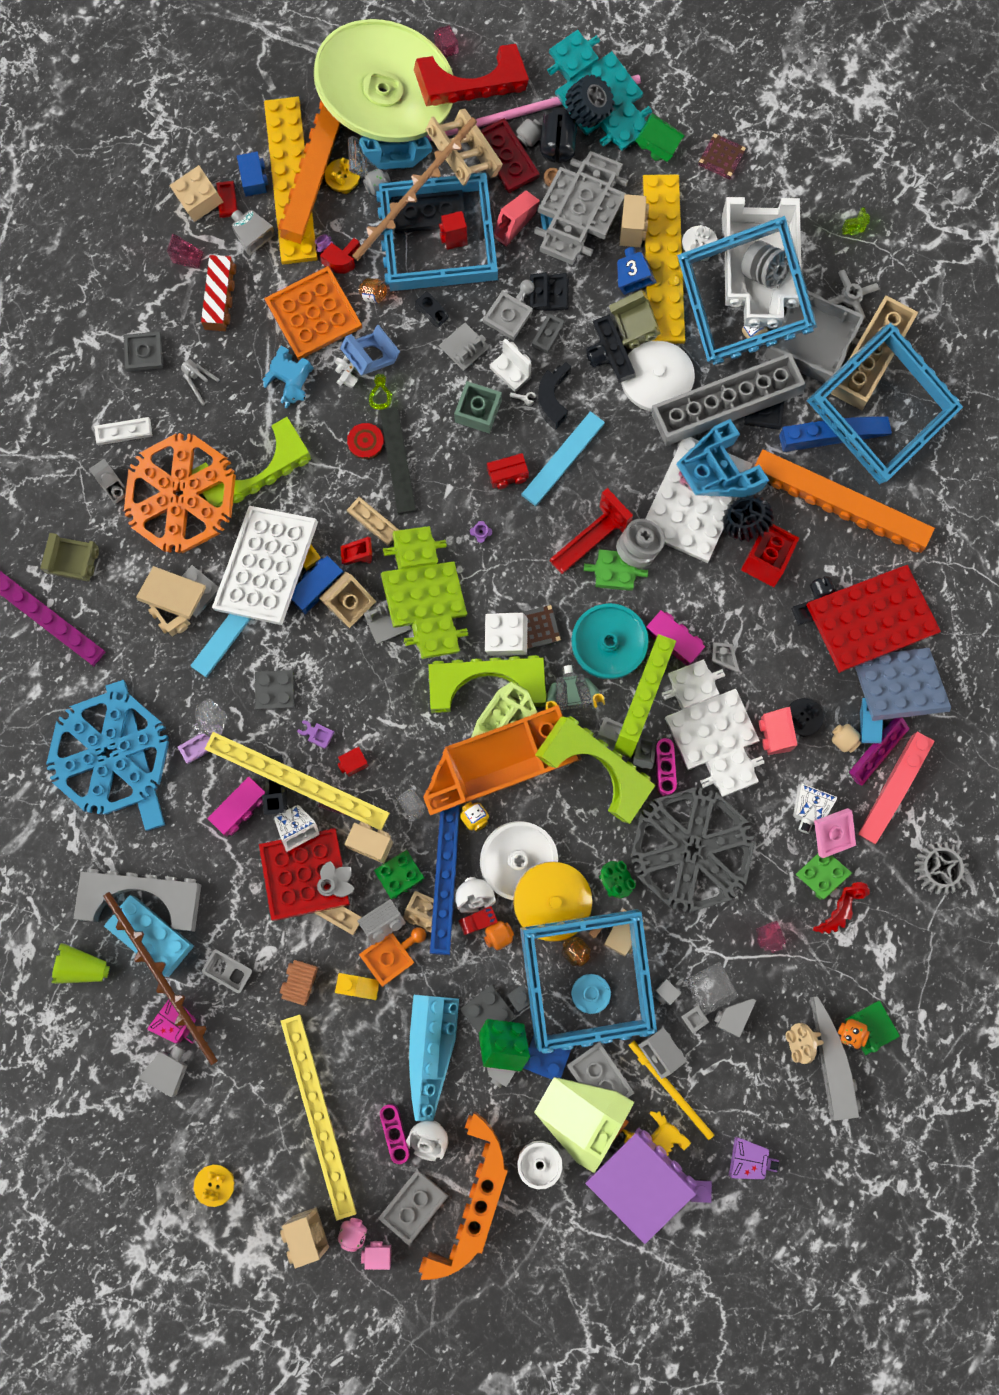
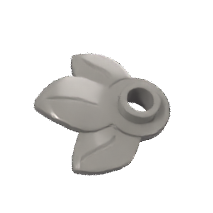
M331 861L327 862L320 871L321 879L317 884L319 893L327 897L333 894L338 897H345L354 891V887L348 883L352 872L351 867L335 869ZM326 884L331 885V888L329 890L324 889V886Z

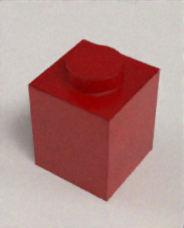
M359 746L338 757L340 763L337 765L342 774L346 772L348 777L369 767Z

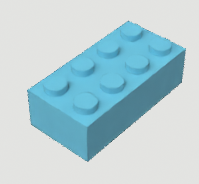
M129 895L120 908H122L135 931H143L142 943L155 962H165L166 966L162 974L164 977H169L192 950L194 945L176 930L171 929L168 923L137 897ZM113 915L104 927L137 954L138 950L125 930L116 929L118 919Z

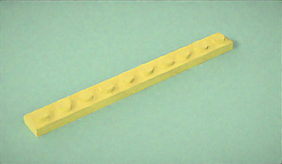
M212 732L205 747V750L376 829L382 830L390 813L215 732Z
M297 1015L281 1020L336 1221L356 1215L357 1212L302 1017Z

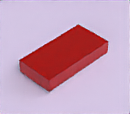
M234 181L217 182V193L223 200V203L218 205L220 218L231 217L237 210Z

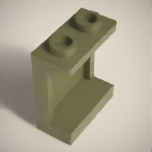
M643 290L609 305L623 338L622 343L627 349L637 348L641 343L652 341L661 334L648 297Z
M49 533L40 569L46 574L89 582L90 577L94 575V561L99 556V548L94 541H89V543L60 538L57 534Z

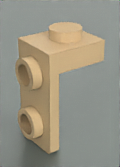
M149 605L151 608L148 611L154 619L158 617L161 622L158 625L165 634L168 632L173 637L175 634L187 630L191 624L188 619L181 616L176 617L167 624L157 608Z

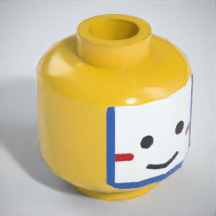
M469 802L462 807L463 812L460 818L469 830L477 832L488 824L489 814L481 803L473 804Z

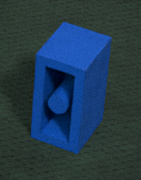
M258 151L237 155L245 196L267 193L265 185H269L267 175L263 174L262 171L265 169L263 158H259Z

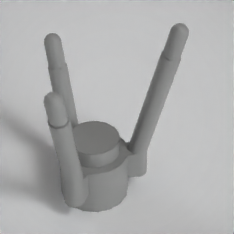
M188 359L181 366V370L185 373L183 377L188 381L201 405L204 406L205 402L191 378L195 379L199 376L207 382L208 379L200 371L217 382L219 378L202 368L198 363L196 364L191 359Z

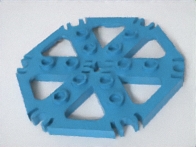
M111 691L69 706L74 710V713L69 709L65 710L69 714L68 719L65 720L59 717V720L64 723L63 725L56 721L46 764L50 766L47 767V770H56V774L51 776L50 779L57 781L52 783L83 811L92 813L93 808L97 806V814L102 815L103 813V815L146 800L142 797L141 793L149 797L150 794L146 791L149 786L157 790V785L152 782L155 781L160 785L169 741L167 740L169 737L167 735L160 736V732L166 729L165 726H159L163 723L131 695L128 696V694L124 693L123 698L118 700V692L113 693ZM99 704L107 706L102 733L82 717V712L85 709ZM129 709H135L147 720L148 725L145 729L122 737L127 712ZM65 732L71 733L88 748L65 758L58 756L61 737ZM153 747L157 750L154 768L150 773H145L127 757ZM107 748L109 750H114L112 751V753H110L109 758L104 755V753H106ZM93 769L88 794L85 797H80L67 785V779ZM115 772L132 787L133 793L124 799L109 802L108 799Z

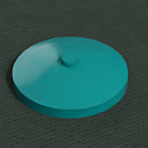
M600 604L587 610L576 622L571 640L572 651L578 664L589 674L602 679H619L635 671L644 660L648 648L647 630L641 618L631 609L619 604Z

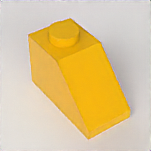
M339 973L335 993L376 1000L379 982L376 979Z

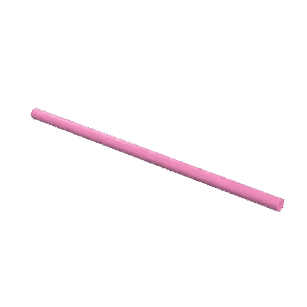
M639 74L631 76L636 84L641 83ZM558 97L477 118L475 119L477 121L476 125L480 128L491 125L503 118L509 120L563 104ZM456 128L444 132L447 136L458 134L459 130ZM429 135L426 136L429 141H433Z

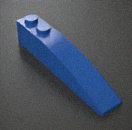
M888 417L844 418L862 440L892 435ZM825 421L786 426L782 428L779 434L783 452L843 443Z

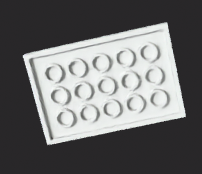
M689 437L681 441L645 519L659 526L665 538V545L708 563L724 528L722 520L725 515L724 510H727L728 505H733V500L736 501L737 497L698 496L694 494L676 465L699 442V440ZM729 454L740 473L751 469L752 463Z
M249 506L212 608L219 612L282 625L318 521L315 518Z

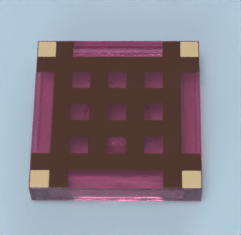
M714 133L698 165L730 180L746 151V147Z

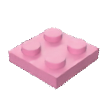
M847 808L814 821L820 857L825 858L856 846L852 810Z

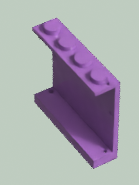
M639 1127L636 1129L635 1134L596 1173H592L585 1183L644 1244L696 1195L698 1190L696 1181L691 1176H686L681 1171V1166L667 1156L664 1148L660 1145L657 1146L652 1141L650 1134L645 1130L642 1131Z

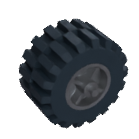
M586 75L567 91L568 93L565 97L567 99L565 101L566 106H568L567 111L571 114L570 117L576 120L578 125L581 123L582 127H595L613 112L615 104L613 100L614 95L611 93L610 86L608 87L607 83L602 81L599 76Z

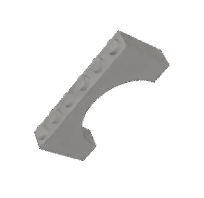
M87 869V872H80L73 919L98 922L99 916L107 904L103 895L108 892L113 897L129 891H147L156 895L167 906L171 915V929L195 932L201 884L196 883V879L184 878V882L177 881L176 877L165 876V880L157 879L156 875L146 874L145 878L138 877L136 873H126V876H121L117 871H107L106 874H101L97 869Z

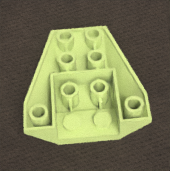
M554 1077L534 1113L578 1164L595 1173L634 1102L617 1091Z

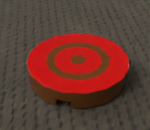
M361 423L350 430L347 436V445L355 457L369 460L381 453L384 437L376 425Z

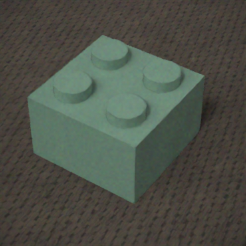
M466 381L454 413L455 423L490 434L502 402V392Z

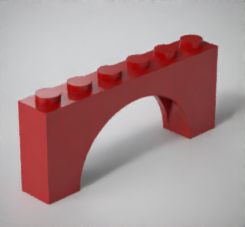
M516 43L499 46L496 57L497 67L491 73L473 79L460 78L447 73L436 63L433 56L416 58L414 73L425 105L438 106L445 103H455L463 100L470 101L476 98H488L495 95L525 91L529 78Z

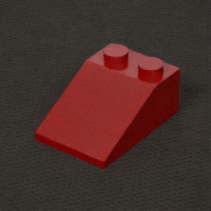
M772 524V527H769V532H764L763 537H757L741 571L775 587L785 571L799 537Z

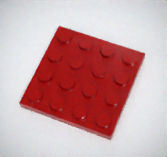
M336 828L319 831L318 836L287 852L282 840L259 844L272 922L350 905L348 895L338 897L333 894L327 897L321 895L317 889V884L321 879V868L327 862L331 861L335 869L343 867ZM326 884L324 886L325 890H329L331 888L330 884Z

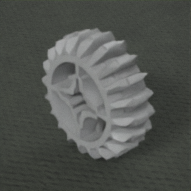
M939 841L935 842V845L930 843L927 845V848H922L923 854H917V858L921 861H915L914 863L916 866H919L914 872L921 875L917 877V880H924L921 886L929 885V892H932L935 888V894L937 895L941 891L943 895H947L949 891L954 893L956 888L960 889L962 887L960 882L964 883L967 881L963 875L969 874L968 871L964 870V868L969 866L968 863L963 864L966 856H959L962 850L954 851V844L948 848V842H943L941 846ZM938 853H944L952 860L946 861ZM930 857H932L931 861L933 865L932 868L928 871V860ZM948 864V866L945 867V869H943L942 871L939 870L937 872H934L935 870L939 869L941 865L944 866ZM955 866V876L951 880V868ZM931 876H939L941 881L944 880L945 884L936 882Z

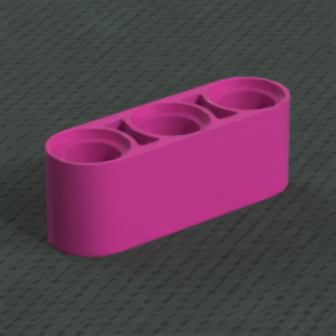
M663 738L656 745L655 761L658 792L662 796L673 794L677 787L674 744L670 739ZM666 744L669 747V752L663 753L659 746ZM661 764H669L671 770L664 772L661 769ZM662 783H670L672 790L665 791L662 788Z
M387 1104L380 1111V1119L392 1161L396 1164H403L408 1160L410 1150L406 1143L407 1138L398 1107L394 1104ZM386 1108H392L395 1111L393 1119L385 1117L384 1112ZM397 1128L400 1131V1138L392 1139L390 1137V1130ZM399 1148L403 1149L406 1153L405 1158L401 1160L395 1156V1150Z

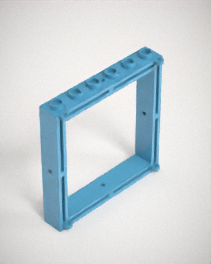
M486 173L471 174L465 186L461 184L456 176L429 178L416 194L462 190L463 192L479 191L487 265L397 274L393 229H385L381 233V235H384V240H381L382 252L386 251V257H383V265L388 270V273L384 275L385 284H389L390 291L498 280ZM412 180L379 184V191H376L377 202H381V207H378L379 219L382 218L383 221L390 213L391 197L404 196L414 185Z
M785 216L677 255L709 363L718 365L723 363L726 358L731 357V359L741 357L743 352L749 351V353L760 350L759 347L774 346L781 339L788 341L796 338V334H809L814 332V328H817L793 238ZM780 232L804 319L716 349L691 263Z
M892 323L884 326L806 400L879 484L887 482L963 408L959 399L951 394L947 385L940 381L935 371L928 367L923 357L916 353L911 343L904 339L899 329L892 325ZM883 342L887 344L942 409L886 466L826 398Z
M636 909L520 928L535 1047L539 1052L551 1053L554 1049L558 1048L570 1050L575 1045L588 1047L592 1046L593 1042L610 1043L613 1041L612 1039L629 1040L634 1035L647 1037L657 1032L641 911ZM629 924L642 1020L547 1035L534 939Z

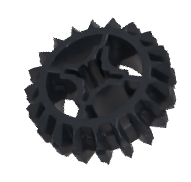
M754 495L752 498L746 496L744 499L740 497L738 501L733 500V505H728L727 510H724L725 515L722 519L724 529L729 537L732 536L734 540L739 539L741 542L746 539L749 542L750 539L754 538L757 540L758 536L763 537L764 532H769V527H772V521H774L773 509L767 500L764 501L762 497L757 498Z

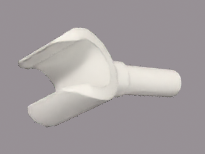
M529 392L527 395L510 393V397L521 399L526 405L531 406L534 404V401H530L528 397L535 398L536 394L533 392Z

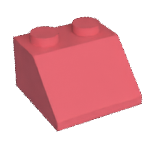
M790 707L763 714L761 720H759V728L764 733L765 739L762 740L764 750H767L768 755L791 752L797 746Z

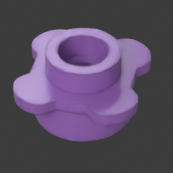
M326 234L317 237L315 240L316 247H318L317 251H324L332 242V238Z
M479 521L474 528L470 529V534L475 536L479 543H483L487 536L492 535V529L488 528L484 521Z

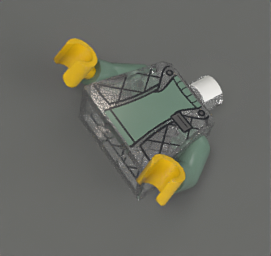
M573 665L562 667L563 677L556 678V682L551 684L546 695V709L559 705L561 711L592 707V704L597 708L598 702H602L605 705L604 696L600 694L598 688L589 678H584L583 674L575 675Z

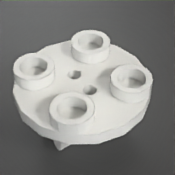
M706 226L691 227L683 235L682 251L684 253L717 241V236ZM710 257L702 259V261H707Z

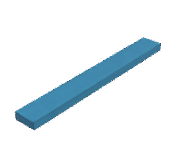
M124 680L105 685L107 693L111 691L113 693L118 692V700L123 698L124 693L129 696ZM129 709L127 712L122 737L139 731L133 709ZM145 751L127 756L145 773H150ZM151 786L147 787L146 790L150 796L147 797L141 793L142 797L146 800L138 802L146 831L165 825L156 790Z

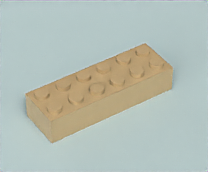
M885 296L850 358L889 323L896 326L900 334L905 337L918 312ZM883 342L830 394L863 410L894 356L893 351Z

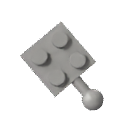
M531 280L522 281L520 292L516 298L502 291L483 318V323L514 340L533 312V308L522 302L526 294L533 292V282Z

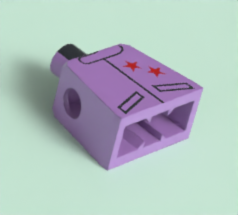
M735 1137L729 1176L738 1179H765L766 1170L778 1171L779 1160L768 1158L769 1149Z

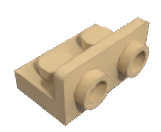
M414 891L406 907L403 919L407 920L410 924L421 926L431 933L434 899Z

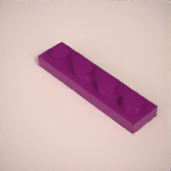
M902 717L893 718L882 732L881 744L873 743L849 771V774L857 784L862 786L910 729Z

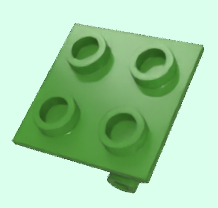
M817 854L796 873V876L815 892L818 899L824 900L852 872L832 855L822 858Z

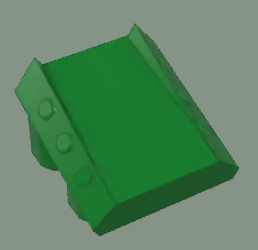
M652 113L635 142L638 143L641 149L651 151V157L655 161L663 159L667 162L673 157L676 148L685 135Z

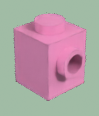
M371 1241L370 1245H366L365 1250L361 1252V1264H365V1269L390 1270L391 1245H383L382 1241Z

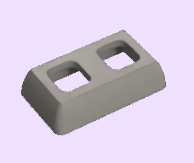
M215 949L204 965L202 973L234 992L240 993L252 974V970ZM219 959L227 963V967L222 974L213 970L214 965ZM235 969L244 973L239 984L230 980Z

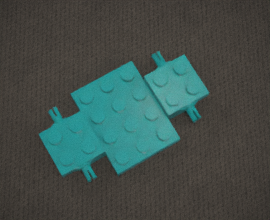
M576 30L549 49V53L555 62L553 66L547 69L548 73H550L549 75L552 76L559 70L567 81L566 84L555 91V95L567 109L568 106L565 104L567 99L565 97L568 89L586 75L599 76L602 81L607 83L608 87L610 86L611 93L614 95L613 100L615 104L613 112L595 127H582L581 123L578 126L586 136L598 127H601L606 136L599 140L600 144L604 147L612 141L623 151L635 143L636 138L646 123L645 117L652 113V109L647 106L640 112L633 105L635 101L643 97V92L613 51L598 61L599 57L592 47L600 42L599 37L595 35L587 41L579 30Z

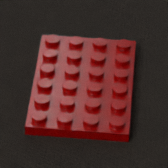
M908 565L806 604L839 673L941 632Z

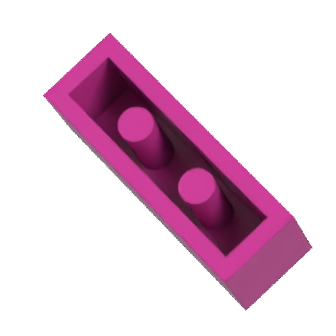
M661 610L646 627L647 634L654 640H656L658 634L676 640L672 654L686 666L691 665L705 648L704 642L699 637H693L688 633L689 630L683 624H677L674 621V617L668 612L664 613Z
M248 777L207 819L223 835L228 836L230 834L232 836L239 829L238 825L243 820L247 821L253 815L252 811L257 806L261 807L263 805L262 795H265V791Z

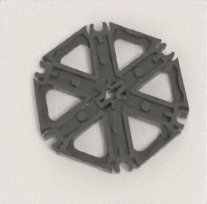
M697 787L654 799L653 801L658 804V807L655 803L650 802L649 805L653 808V812L649 813L645 809L642 811L648 818L640 814L630 858L638 856V858L631 861V864L636 862L640 864V869L634 870V873H644L636 877L668 908H670L671 901L673 900V910H676L677 904L681 903L683 905V912H686L689 904L690 910L688 913L731 901L733 899L728 896V892L731 897L735 898L737 895L733 892V888L744 889L743 885L738 883V881L746 886L755 841L747 843V841L755 838L754 835L748 837L745 834V831L751 829V826L742 827V825L749 822L717 792H715L713 799L711 798L713 795L712 790L709 791L708 796H703V788L701 787L697 795ZM684 799L691 801L692 808L687 830L666 811L668 804ZM713 807H720L733 819L734 826L732 828L706 835ZM653 826L672 845L644 852L641 849L645 828ZM695 840L694 845L698 852H695L690 860L691 854L687 847H691ZM740 847L744 852L740 872L733 874L713 854ZM679 864L672 893L667 894L651 880L650 875L654 871ZM699 870L719 888V894L716 897L702 901H696L693 898Z

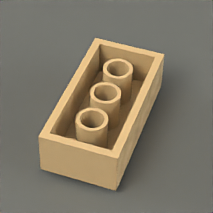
M317 1207L292 1216L282 1225L283 1230H280L281 1238L284 1243L287 1242L289 1248L287 1257L289 1263L294 1264L295 1269L320 1260L328 1250L329 1245Z

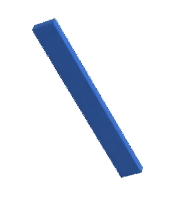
M460 805L440 812L430 954L450 955Z

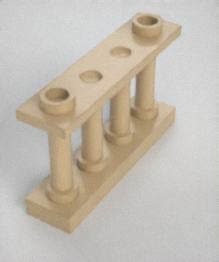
M461 109L455 121L439 125L435 117H431L426 131L439 151H443L454 139H449L444 131L456 128L461 130L471 119V116L466 109ZM475 125L466 135V138H463L461 143L467 142L471 150L460 153L457 150H453L445 159L463 186L467 184L471 174L486 170L491 178L496 177L503 165L484 135ZM476 156L481 164L468 167L463 159Z

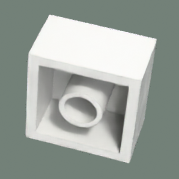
M486 614L485 652L489 656L527 655L528 618L525 614Z

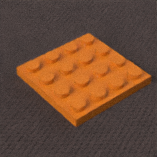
M329 266L264 298L298 361L302 357L304 358L363 328Z

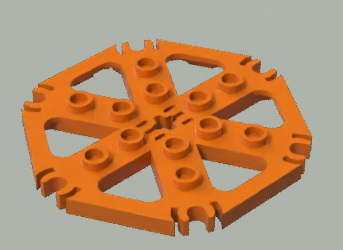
M181 433L178 435L174 434L140 452L139 454L144 459L139 456L135 457L139 460V465H130L135 472L128 468L124 505L125 516L128 518L133 516V520L129 522V525L133 526L131 527L161 550L169 553L172 552L173 546H175L176 553H185L221 534L215 528L223 531L224 529L220 526L221 521L230 522L224 515L230 518L232 516L236 478L233 469L226 471V467L231 464L227 457L195 435L188 434L187 439L184 441V435ZM167 447H172L174 450L171 475L155 465L151 460L154 454ZM195 448H200L212 456L213 463L192 475ZM139 478L144 479L160 491L140 503H135L133 500L135 482ZM223 482L224 496L223 504L220 507L216 508L199 496V494ZM183 491V495H176V492ZM189 511L206 524V529L190 539H185ZM167 512L165 534L163 537L158 538L148 531L144 524Z

